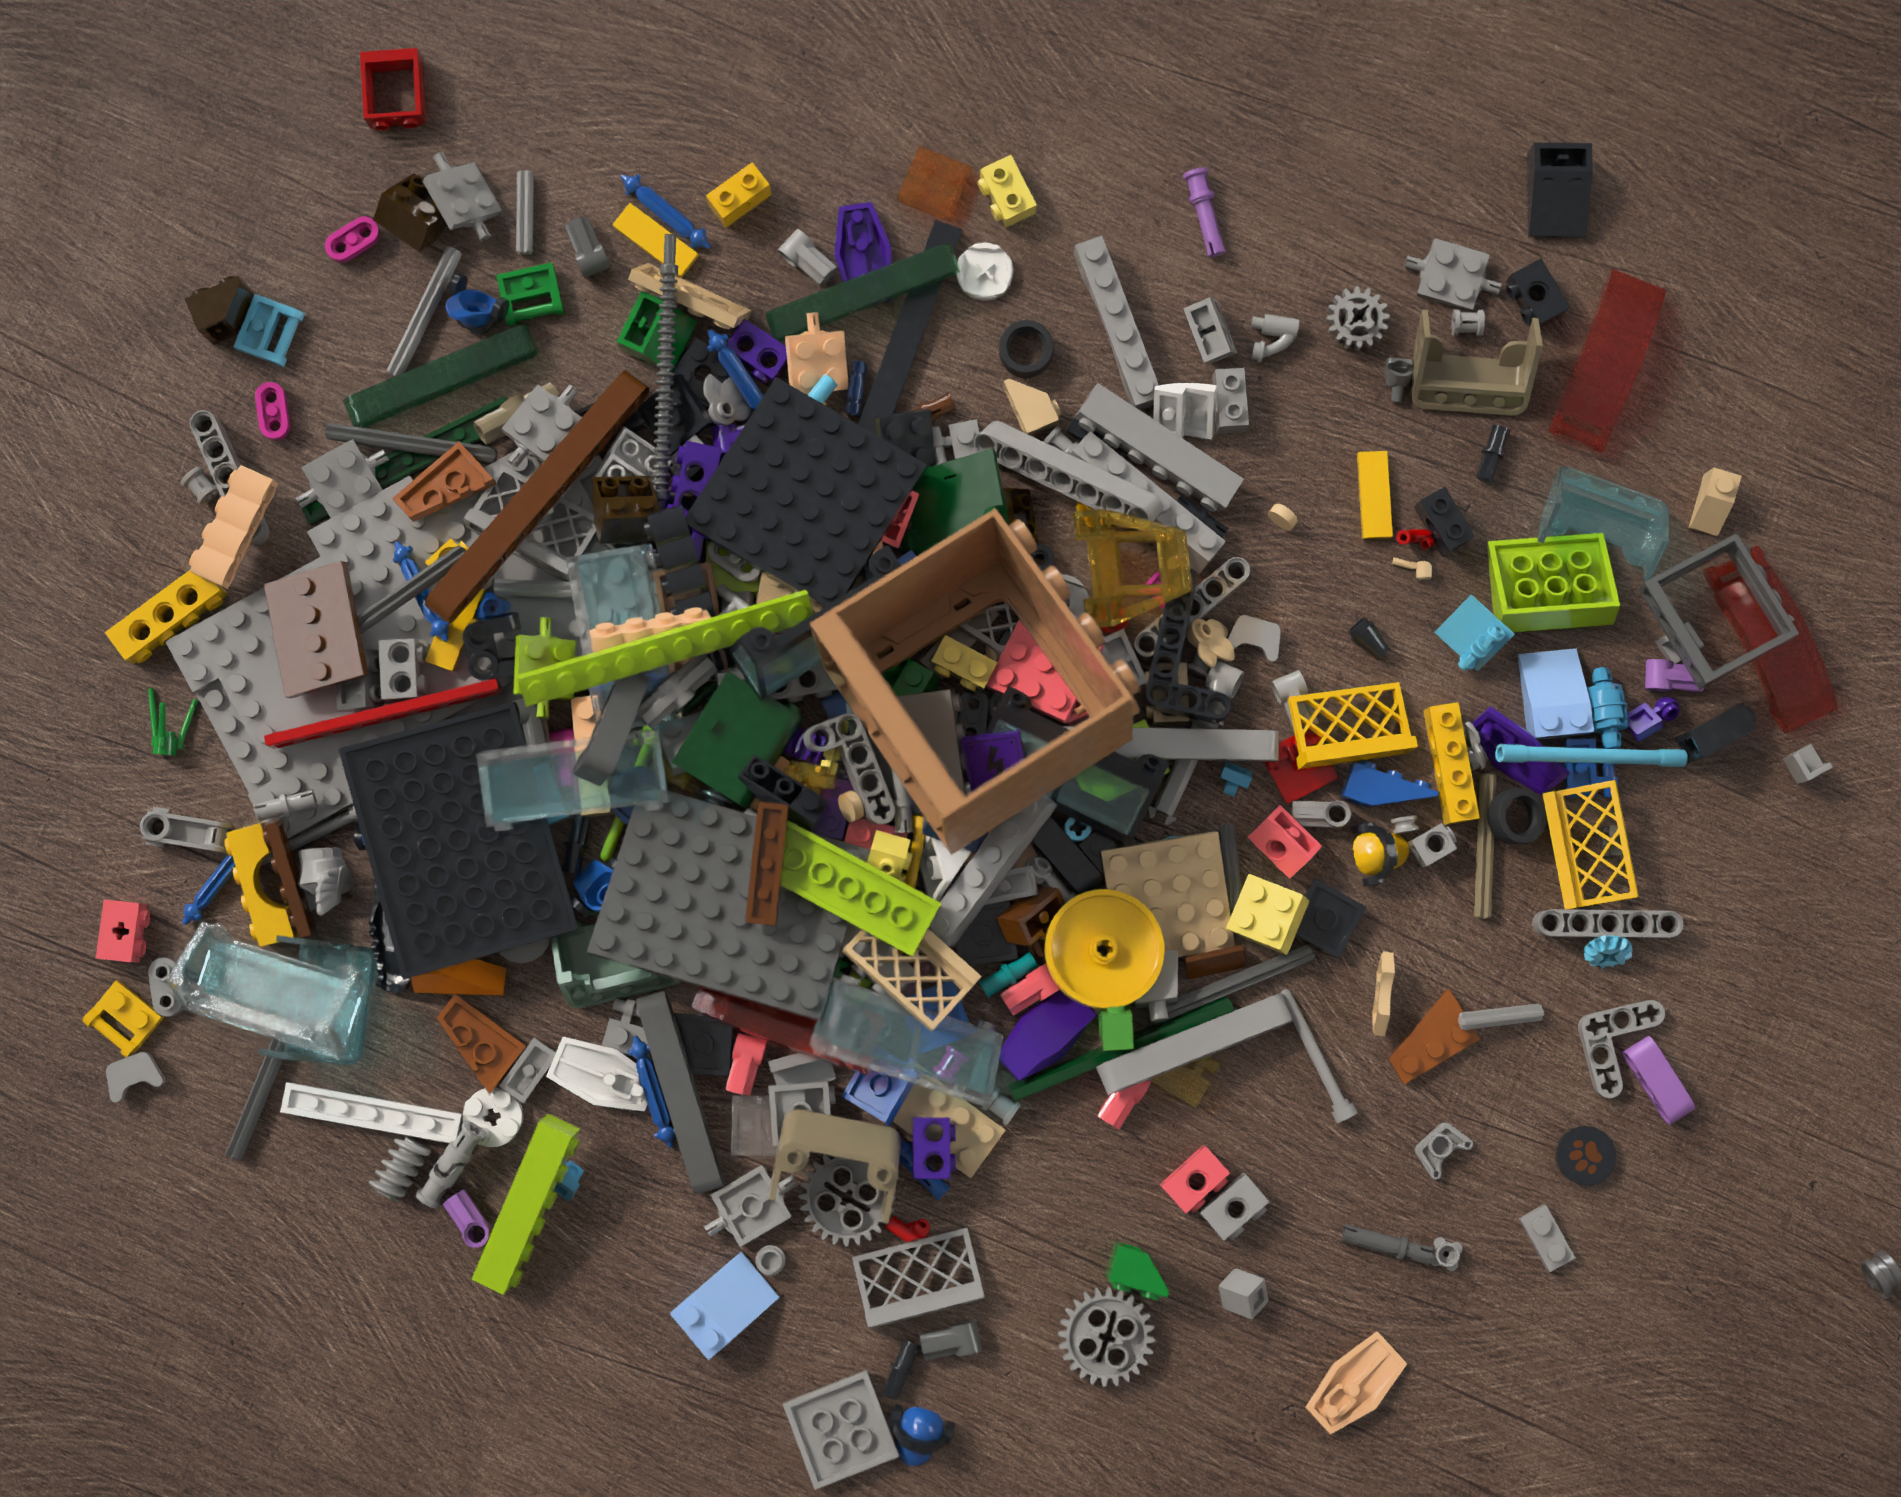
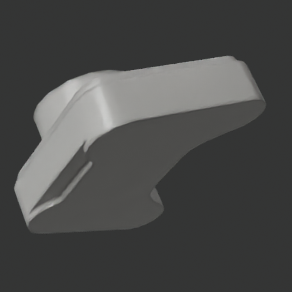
M1241 615L1227 638L1232 643L1234 649L1242 644L1261 649L1266 660L1270 663L1278 659L1280 627L1275 623L1248 615Z
M140 1052L109 1064L106 1068L109 1095L112 1102L123 1101L127 1089L137 1083L146 1081L155 1087L162 1086L165 1083V1077L152 1055L148 1052Z
M1443 1122L1438 1124L1416 1145L1415 1154L1429 1177L1438 1180L1442 1176V1161L1456 1149L1471 1150L1473 1148V1141L1451 1124Z

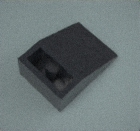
M1534 143L1527 153L1528 237H1586L1593 172L1592 143Z

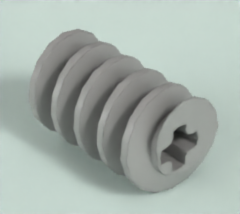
M404 1135L406 1137L405 1140L395 1138L394 1142L399 1149H388L387 1151L393 1157L392 1161L385 1159L381 1161L387 1168L386 1171L376 1170L375 1173L380 1180H369L368 1182L378 1193L395 1202H399L395 1196L404 1197L406 1194L402 1186L410 1187L412 1185V1180L408 1176L418 1175L419 1172L414 1165H424L425 1161L421 1155L429 1156L431 1154V1150L427 1146L408 1135Z

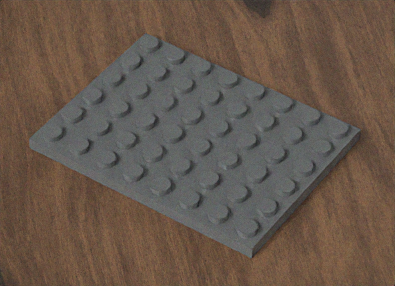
M641 783L587 954L819 1021L849 922L781 886L776 926L745 923L757 817ZM812 833L867 862L870 849Z

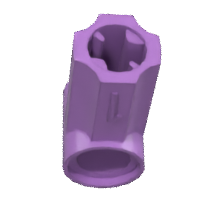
M1665 659L1646 660L1645 690L1654 692H1669L1671 690L1703 691L1704 688L1698 689L1684 664H1673V661Z
M463 1189L450 1197L443 1205L461 1231L464 1242L472 1248L484 1247L494 1227L485 1219L467 1190ZM477 1225L481 1226L485 1231V1237L481 1242L476 1241L473 1237V1230Z

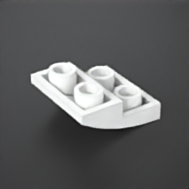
M623 426L604 457L595 477L651 476L652 482L656 481V477L653 476V473H656L653 465L657 463L653 459L654 456H657V452L653 450L655 447Z

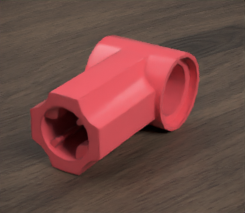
M1046 963L1027 974L1024 980L1009 987L1000 994L1013 1016L1039 999L1042 1001L1060 990L1052 979Z
M738 1033L732 1054V1059L734 1060L726 1084V1090L751 1096L758 1067L761 1066L765 1055L767 1040Z
M1147 1080L1111 1094L1106 1099L1097 1116L1119 1130L1135 1103L1138 1104L1144 1096L1151 1081Z

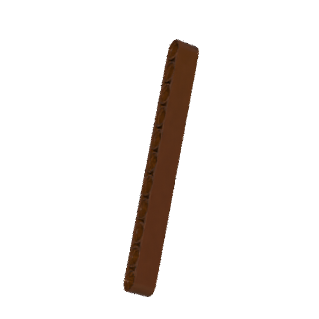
M623 371L435 586L426 598L424 606L449 624L455 621L641 405L648 395L650 388L629 372Z

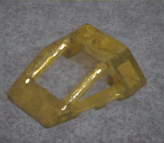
M1104 509L1073 512L1076 541L1087 540L1094 595L1083 599L1084 610L1093 618L1098 627L1118 625L1193 591L1186 531ZM1112 525L1122 526V527H1128V528H1134V529H1140V530H1136V531H1115V529L1113 528ZM1156 541L1161 584L1124 585L1119 543ZM1157 596L1120 609L1123 597Z

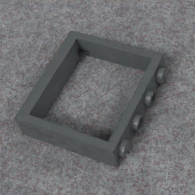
M1737 533L1645 581L1638 589L1699 690L1787 644L1799 634L1793 623L1795 619L1790 614L1787 615L1781 605L1782 599L1775 589H1771L1766 581L1767 576L1761 565L1754 562L1750 555L1749 545L1745 546ZM1727 553L1778 637L1712 671L1661 587Z

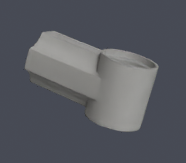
M796 229L777 251L791 266L800 268L821 287L828 282L837 268L815 248V244L805 233Z
M1299 670L1271 681L1274 695L1278 703L1283 705L1292 728L1293 724L1287 699L1291 696L1308 694L1306 682ZM1306 702L1297 703L1299 714L1309 720L1314 713L1313 707ZM1317 717L1312 722L1314 725L1319 723Z
M1339 800L1332 802L1292 801L1291 816L1302 827L1340 829L1349 821L1351 811L1345 802ZM1337 807L1342 809L1344 812V820L1337 823L1330 819L1329 810L1331 808Z

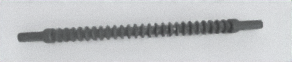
M665 234L664 263L660 265V274L663 275V279H660V282L663 283V287H660L659 290L663 292V295L659 296V299L662 300V304L659 305V308H662V312L658 315L662 317V320L658 324L662 328L658 330L661 338L657 339L658 342H661V346L657 347V350L661 353L657 355V358L660 359V363L657 364L660 372L656 373L660 377L656 381V384H659V389H656L659 397L655 398L659 402V405L655 406V409L658 410V414H655L658 422L654 424L658 427V430L654 432L657 435V439L654 440V443H657V448L653 449L657 452V456L653 457L657 461L653 465V468L656 469V473H653L656 481L652 482L655 485L654 490L660 511L666 509L667 500H670V490H667L670 482H667V478L671 477V475L668 474L667 470L671 469V466L668 465V461L671 460V457H668V452H671L672 449L668 448V445L672 443L669 440V436L672 435L669 427H672L673 424L669 423V419L673 418V415H670V410H673L670 402L674 400L670 398V394L674 393V390L670 387L674 384L671 381V377L675 375L671 372V368L675 367L671 363L675 359V356H672V351H675L672 343L676 342L672 335L676 334V331L673 330V326L676 325V322H673V318L677 315L673 313V310L677 308L674 305V301L677 300L674 292H677L678 289L674 288V284L678 283L675 276L678 275L679 268L678 265H675V234Z

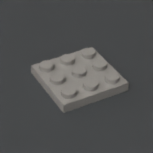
M867 1370L783 1402V1407L814 1490L899 1457L897 1447Z

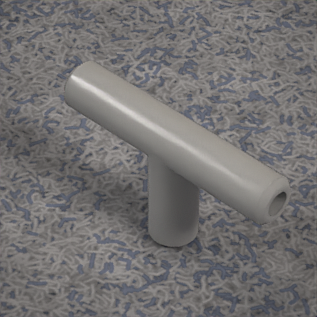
M721 584L717 587L716 593L729 603L719 615L749 607L745 601L726 585Z

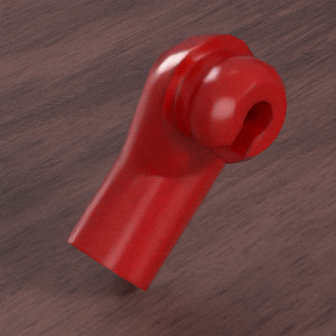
M1406 529L1399 531L1397 534V541L1400 544L1406 545L1419 542L1423 550L1431 548L1436 543L1432 536L1433 533L1429 529Z
M892 1216L885 1228L909 1243L924 1239L930 1232V1223L926 1219L920 1218L905 1224L895 1216Z

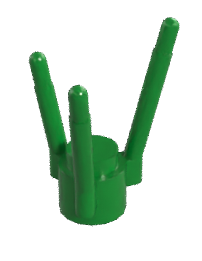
M150 687L148 689L152 732V754L177 756V748L184 749V740L194 716L198 700L196 698L192 700L178 738H175L176 732L165 731L166 704L164 702L160 703L158 731L154 689Z

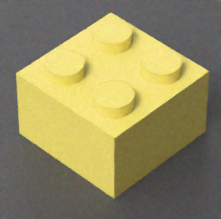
M1248 874L1226 929L1234 935L1288 955L1309 900L1300 893Z

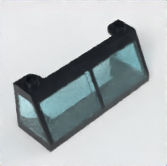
M888 545L871 556L869 562L862 570L864 573L862 583L852 591L776 638L767 628L756 627L740 636L727 652L759 701L821 663L810 626L811 622L901 567V564Z
M1008 686L985 734L1021 730L1025 756L1028 758L1070 730L1029 711L1031 708L1030 698L1025 693ZM1114 751L1049 792L1046 796L1058 804L1055 810L1130 845L1170 762L1153 754H1144L1136 762Z

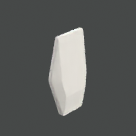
M562 1037L547 1073V1078L593 1105L645 1111L648 1103L634 1061L617 1049Z

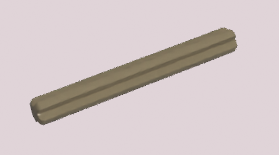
M1483 773L1479 776L1478 811L1480 818L1478 819L1474 916L1482 919L1490 918L1492 913L1494 834L1491 832L1488 824V808L1491 800L1496 796L1497 776L1492 773Z

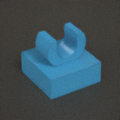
M1225 761L1220 778L1227 780L1223 793L1234 797L1239 785L1248 789L1253 771Z

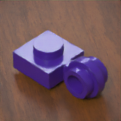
M1668 697L1659 699L1653 709L1646 703H1643L1627 713V730L1640 742L1663 728L1662 720H1674L1680 712L1679 704L1673 698Z

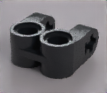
M518 612L479 617L467 623L462 633V640L465 644L468 669L474 678L489 680L514 675L515 656L499 658L494 634L521 628ZM474 628H481L486 633V639L476 641L471 637L470 631ZM487 657L491 660L492 667L482 670L477 666L476 659Z

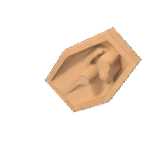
M1376 1331L1333 1363L1305 1408L1329 1434H1332L1375 1410L1407 1363Z

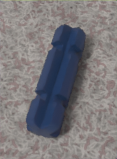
M857 360L851 363L850 374L852 376L849 377L847 401L849 402L846 403L845 414L848 417L858 418L861 416L862 405L860 403L863 400L865 378L863 376H866L867 364L863 361Z

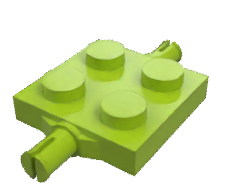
M540 618L539 635L516 636L514 695L523 696L517 675L575 658L576 641L559 639L552 636V618ZM574 693L554 699L572 700L574 699ZM551 700L537 703L536 718H549V701Z

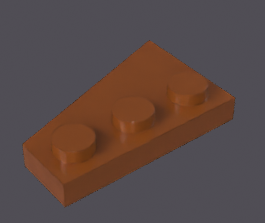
M457 442L392 499L412 522H415L497 483L460 442Z
M1449 988L1442 993L1438 1001L1426 1012L1416 1027L1409 1032L1387 1058L1403 1085L1480 1040L1474 1029H1460L1458 1017L1463 1010Z
M456 994L436 1017L490 1096L521 1056L526 1046Z

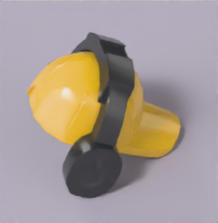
M1363 822L1352 826L1353 834L1365 832L1357 836L1353 844L1355 864L1358 869L1365 875H1372L1362 879L1363 886H1378L1386 883V878L1392 873L1393 869L1401 866L1407 860L1409 855L1408 843L1400 835L1388 833L1382 827L1375 826V822Z

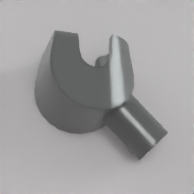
M1401 358L1386 359L1384 376L1386 385L1392 386L1391 401H1403L1404 387H1409L1414 360Z

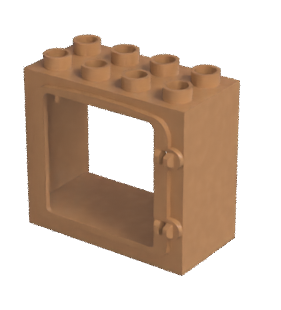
M996 509L988 512L810 623L823 669L853 713L859 717L864 729L950 855L1133 740V716L1140 712L1138 704L1133 697L1134 694L1140 691V688L1131 670L1122 660H1118L1109 666L1098 648L1105 644V639L1096 622L1086 612L1077 618L1072 615L1064 601L1071 597V593L1061 574L1054 566H1050L1041 572L1030 555L1037 551V546L1029 530L1019 519L1007 525ZM1005 602L1014 611L1081 706L1074 709L1077 716L1086 712L1090 718L965 797L882 677V674L995 603Z

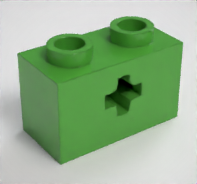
M1129 1004L1098 1009L1099 1036L1103 1051L1134 1049L1132 1013Z

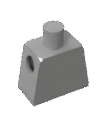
M1177 950L1165 951L1163 966L1157 980L1143 996L1134 1001L1136 1008L1149 1007L1151 1022L1168 1020L1166 1004L1176 1003L1178 1000Z

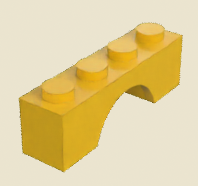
M266 822L232 830L226 833L227 839L224 840L226 851L229 856H233L236 867L233 868L234 879L238 885L241 884L244 893L241 896L243 909L246 913H250L252 920L250 933L253 940L258 941L259 947L288 940L298 935L297 930L293 931L290 925V906L279 904L270 899L260 884L259 872L264 859L272 852L271 846L267 847L263 838Z

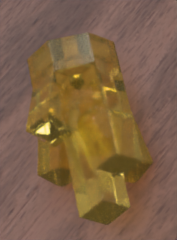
M792 760L784 769L785 774L819 795L821 790L817 787L834 789L835 775L828 774V766Z

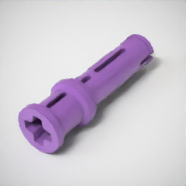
M1203 167L1184 173L1183 179L1188 183L1191 194L1189 202L1196 208L1207 256L1211 258L1220 256L1219 253L1224 254L1226 251L1212 204L1215 194L1213 191H1210L1207 179L1208 168Z

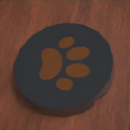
M1578 1126L1569 1129L1561 1136L1558 1141L1557 1151H1555V1160L1559 1171L1566 1179L1578 1185L1591 1186L1601 1183L1610 1176L1616 1163V1151L1612 1140L1605 1132L1595 1127Z

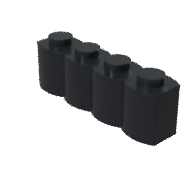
M677 505L646 515L648 522L644 523L643 526L648 541L654 539L657 551L652 552L657 569L663 568L667 578L661 580L666 597L672 596L676 606L670 608L671 613L678 616L685 613L687 609L701 608L707 611L711 618L715 617L716 613L682 506Z

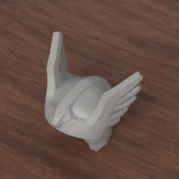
M327 847L300 850L298 886L305 892L310 911L317 908V914L320 916L324 915L331 908L341 903V894L350 890L355 884L352 872L346 867L340 848Z

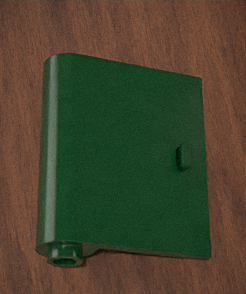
M994 448L934 465L925 470L913 489L914 492L919 493L911 515L913 529L904 533L902 548L905 553L912 550L917 557L993 509H996L1006 524L1009 525Z
M728 671L671 763L748 809L756 795L738 778V775L754 754L772 766L776 765L804 719L800 716L802 710L788 701L785 705H782L769 696L759 701L747 682Z

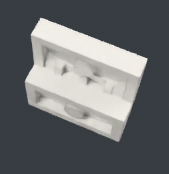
M1175 383L1156 386L1154 389L1153 419L1181 438L1187 435L1212 440L1215 433L1217 385Z

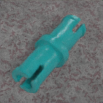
M1027 952L1009 965H1006V963L1001 965L999 971L979 981V984L985 995L989 998L1009 984L1011 986L1017 984L1016 980L1039 967L1031 953Z

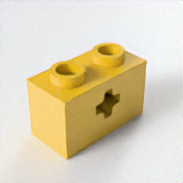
M752 162L707 194L706 198L711 210L724 227L727 228L772 194L770 184Z

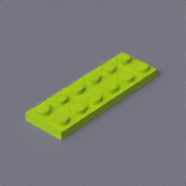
M788 821L781 886L913 957L941 903Z

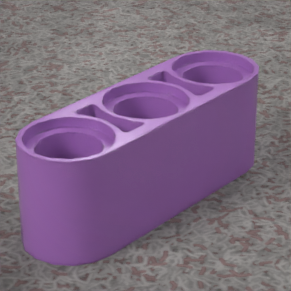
M1647 1036L1623 1051L1626 1062L1667 1124H1673L1696 1109L1691 1097L1651 1037Z

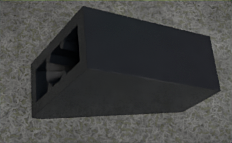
M1742 702L1674 737L1679 748L1686 751L1687 763H1691L1711 755L1757 729L1755 724L1756 717L1751 708L1745 706Z

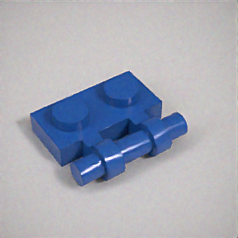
M1595 739L1563 740L1564 748H1596ZM1564 762V767L1570 772L1565 778V789L1616 780L1618 786V777H1615V764L1603 763V777H1597L1596 763ZM1604 788V798H1612L1610 788ZM1592 791L1583 792L1582 794L1589 797ZM1577 794L1565 796V798H1581Z

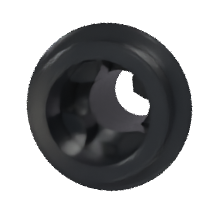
M1366 617L1360 619L1348 631V634L1351 636L1350 640L1374 656L1377 661L1390 651L1372 620L1368 621Z

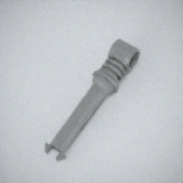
M1217 660L1215 666L1210 669L1207 675L1205 687L1208 690L1223 693L1228 698H1233L1240 688L1244 671ZM1214 701L1209 704V710L1215 715H1220L1222 711H1225V707L1221 702ZM1191 718L1192 726L1190 729H1218L1219 726L1223 727L1224 721L1210 723ZM1198 760L1175 761L1154 808L1151 806L1148 808L1150 818H1154L1157 810L1168 814L1165 821L1166 825L1176 821L1177 818L1173 817V814Z

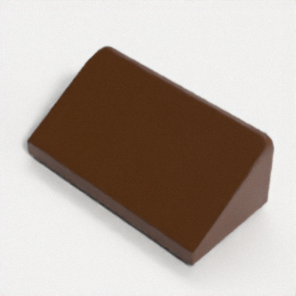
M1242 945L1187 956L1183 959L1188 979L1231 971L1245 966V952Z

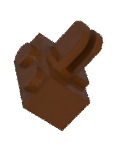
M1037 885L1038 895L1019 898L997 916L996 919L1007 942L1029 946L1035 957L1045 958L1047 930L1054 916L1065 904L1059 888Z

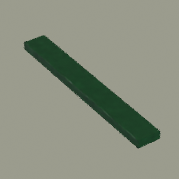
M504 396L423 437L477 445L483 441H481L476 432L474 421L499 409L500 405L508 399ZM394 450L376 459L379 460L385 456L389 458V461L374 468L376 478L384 490L408 476L412 477L426 470L440 456ZM306 497L305 499L299 501L298 503H301V502L305 501V500L308 499L309 497ZM317 500L301 508L311 526L330 517L325 507Z
M1226 996L1161 1024L1152 1025L1133 1033L1134 1049L1103 1051L1101 1046L1035 1073L1020 1082L1011 1083L1008 1085L1014 1101L1021 1100L1094 1070L1097 1066L1231 1013L1234 1010L1233 1005Z

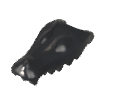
M375 883V898L368 921L370 925L369 936L373 938L371 949L374 951L373 959L378 962V979L375 985L386 992L400 993L409 988L410 978L402 980Z

